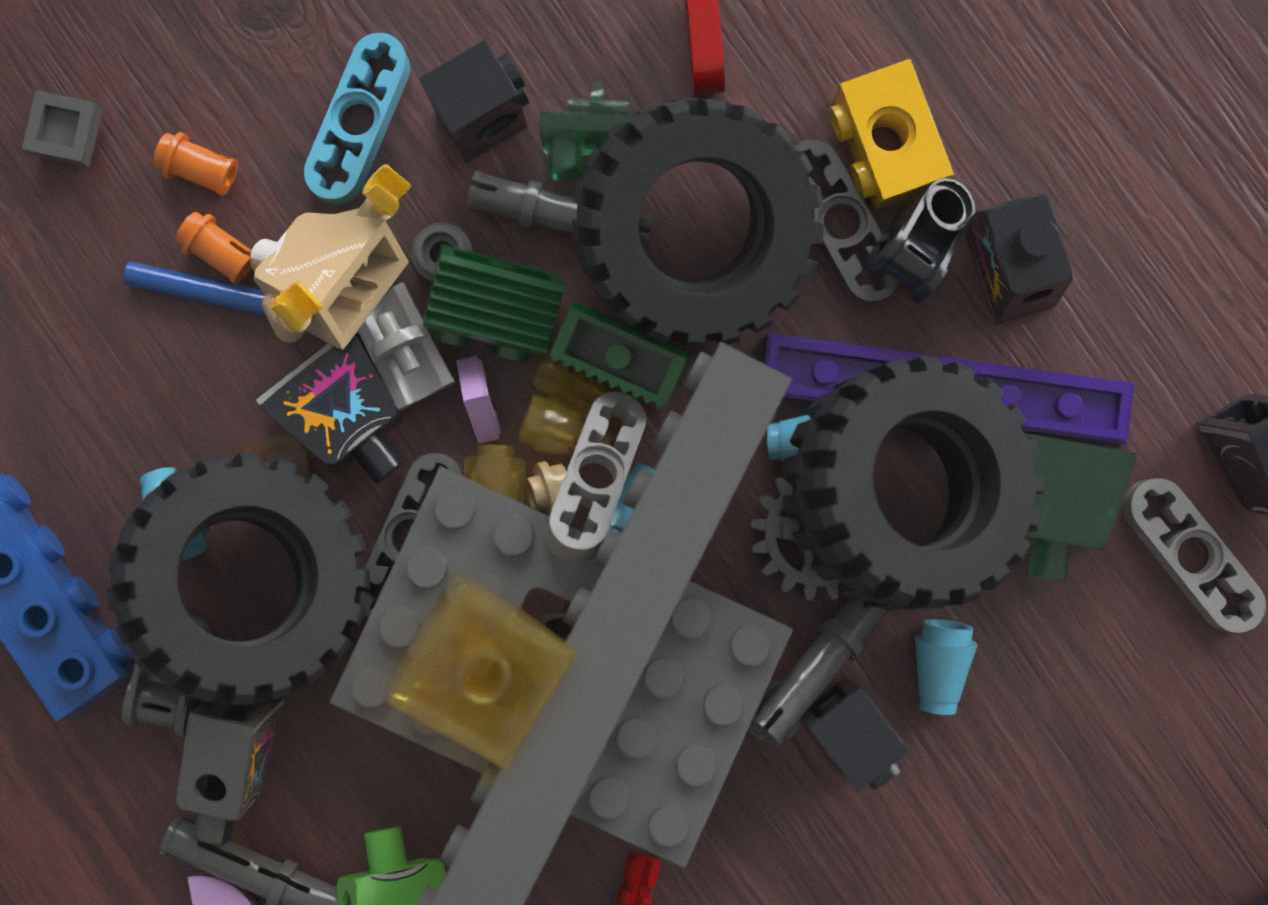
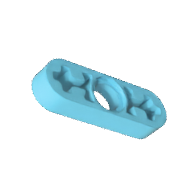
M369 34L363 37L354 47L304 166L305 181L310 190L327 204L343 205L349 203L361 192L410 75L408 56L401 43L389 34ZM384 51H387L393 65L396 67L393 71L382 70L379 73L374 87L380 95H385L383 100L379 101L370 92L357 89L355 86L357 83H360L364 88L369 89L374 72L367 61L370 57L380 59ZM356 104L367 105L374 111L372 127L361 135L348 134L342 129L341 125L343 113L350 106ZM334 138H337L346 147L361 150V153L356 157L347 150L341 168L349 178L346 183L335 182L330 190L326 189L327 182L320 175L323 167L333 169L336 166L342 152L336 145L331 143Z

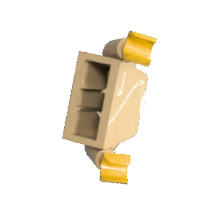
M387 164L378 168L365 184L362 194L367 198L360 208L337 214L306 212L295 219L278 242L262 239L253 247L250 265L254 271V280L264 293L262 308L276 336L281 341L287 343L296 342L307 331L332 346L344 350L409 263L388 223L399 208L398 200L409 191L411 185Z

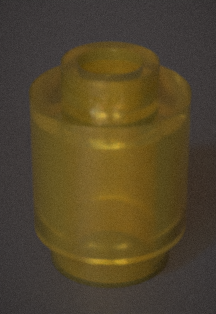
M481 444L477 446V456L464 457L463 477L524 504L527 460L514 458V446Z

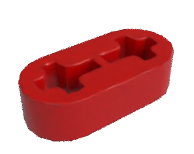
M685 0L693 94L724 93L725 68L719 1Z

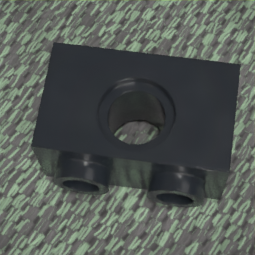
M486 39L419 78L435 114L465 163L527 128L523 107L530 102L523 90L525 83L510 56L504 53L496 57Z
M846 677L817 698L800 718L839 771L858 792L866 785H869L872 790L878 789L893 779L903 768L899 760L910 752L865 691Z

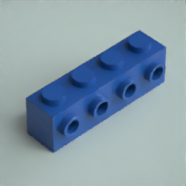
M0 472V639L54 720L58 722L78 716L130 680L134 670V665L130 660L134 658V653L128 645H122L115 628L111 627L109 629L96 611L100 603L90 585L79 576L74 578L61 559L65 555V550L60 540L48 527L44 525L39 527L27 509V506L31 504V500L24 487L13 476L9 474L5 476L4 473Z

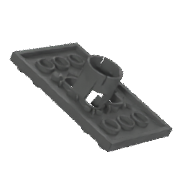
M440 466L330 703L479 773L484 774L488 765L501 770L512 749V746L502 742L501 739L516 710L492 699L487 693V682L496 663L502 659L514 661L516 679L524 691V695L517 708L521 705L531 711L540 691L534 688L527 674H525V667L536 672L550 646V642L533 635V632L541 625L564 618L580 586L592 592L604 568L593 563L596 555L590 560L581 563H570L559 559L549 550L545 541L548 515ZM569 526L567 536L580 540L584 532ZM689 581L570 815L686 868L793 628ZM542 588L566 599L562 611L546 614L530 624L527 629L520 624L519 613L527 595L532 589Z

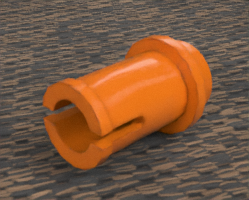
M179 132L175 136L165 133L156 147L153 158L154 167L162 170L164 178L172 180L178 176L211 189L221 196L226 195L230 190L238 170L237 159L233 157L228 158L189 142L188 134Z
M193 212L185 219L175 236V242L182 246V254L186 257L197 256L230 279V282L234 285L240 284L241 280H244L252 271L250 265L252 249L216 225V217L207 214L202 216L198 212Z

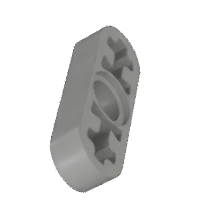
M621 392L603 394L594 401L545 528V541L549 550L563 561L581 563L590 560L598 553L607 534L646 425V414L642 405L628 394ZM612 416L623 420L622 428L614 447L602 443ZM590 463L600 464L606 467L612 474L613 484L602 489L590 487L581 479L579 469ZM580 504L591 508L584 526V533L581 535L580 540L572 539L567 534L577 507Z
M1162 478L1142 480L1133 484L1125 493L1122 501V512L1126 522L1204 620L1213 628L1227 632L1243 633L1255 628L1263 619L1266 610V600L1262 590L1179 486L1170 480ZM1145 494L1149 496L1163 495L1166 502L1160 508L1162 514L1170 524H1180L1185 520L1188 524L1187 527L1173 531L1162 542L1160 535L1166 534L1171 530L1158 517L1144 518L1142 511L1146 509L1148 503L1143 496ZM1190 537L1201 540L1208 550L1207 564L1197 573L1187 572L1178 561V549L1182 542ZM1223 569L1226 571V575L1216 578ZM1215 579L1227 593H1242L1244 598L1238 603V608L1242 612L1241 616L1222 615L1220 610L1227 604L1223 595L1216 587H1204L1201 591L1199 585Z

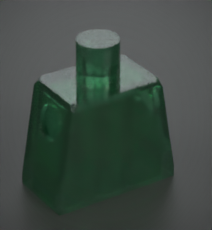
M1024 433L1026 438L1035 437L1040 452L1039 456L1033 457L1036 474H1044V494L1036 495L1035 508L1042 510L1038 531L1027 532L1024 538L1034 540L1028 576L1066 583L1072 548L1104 550L1136 463L1137 453Z

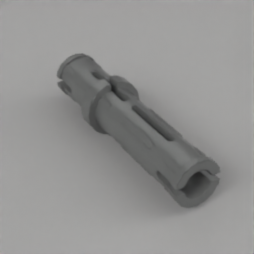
M480 170L475 171L472 178L474 186L470 185L468 192L467 209H476L519 221L518 227L531 231L532 226L535 225L573 236L572 220L577 218V204L573 202L574 198L543 190V183L530 180L529 185L488 175ZM640 216L639 236L645 251L654 218Z
M849 598L833 619L825 618L817 629L819 637L755 713L749 726L755 734L760 736L770 722L777 717L778 719L768 730V736L764 741L773 747L779 748L784 743L783 740L829 682L836 676L846 661H855L864 650L863 640L890 610L871 607V605L865 608L869 602L868 600L854 601Z
M177 816L173 820L162 840L160 854L169 855L216 878L266 898V905H337V887L299 871V863L287 859L283 864L242 846L233 840L223 844L200 841L193 836L195 824L186 821L181 816Z

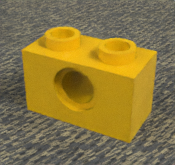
M911 59L840 83L833 99L834 106L829 107L831 124L840 142L848 140L856 161L850 165L853 183L862 199L869 197L874 212L908 201L936 180L942 178L951 179L954 173ZM878 127H888L894 130L900 138L901 148L895 151H886L879 148L873 141L872 130Z

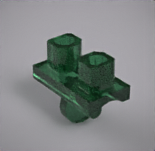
M592 82L591 99L568 98L567 112L540 111L539 132L542 151L547 153L551 179L561 181L583 179L584 155H591L594 149L600 150L609 139L606 134L618 123H626L637 116L628 115L629 101L605 100V82Z

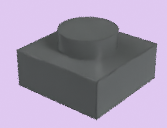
M35 90L22 150L32 156L90 167L103 109L95 102Z

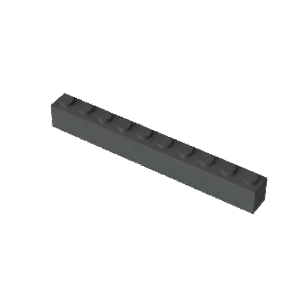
M720 342L713 357L703 352L700 353L683 386L695 392L683 416L672 410L670 411L653 444L664 450L654 473L651 474L640 469L623 503L634 509L623 533L610 528L593 561L594 564L604 568L592 592L580 586L562 621L573 627L563 650L560 651L549 646L532 679V682L543 687L532 710L530 711L519 705L501 739L502 742L512 746L501 770L488 765L470 800L481 806L470 830L457 825L439 860L450 867L440 889L437 890L427 884L416 905H524L792 378Z

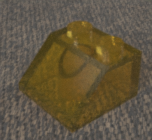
M456 570L386 682L387 703L500 767L507 769L578 652L517 605Z

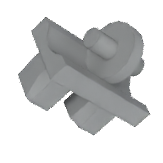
M401 282L389 289L359 328L358 333L398 410L402 411L455 384V381L428 328L423 326V318L406 285Z

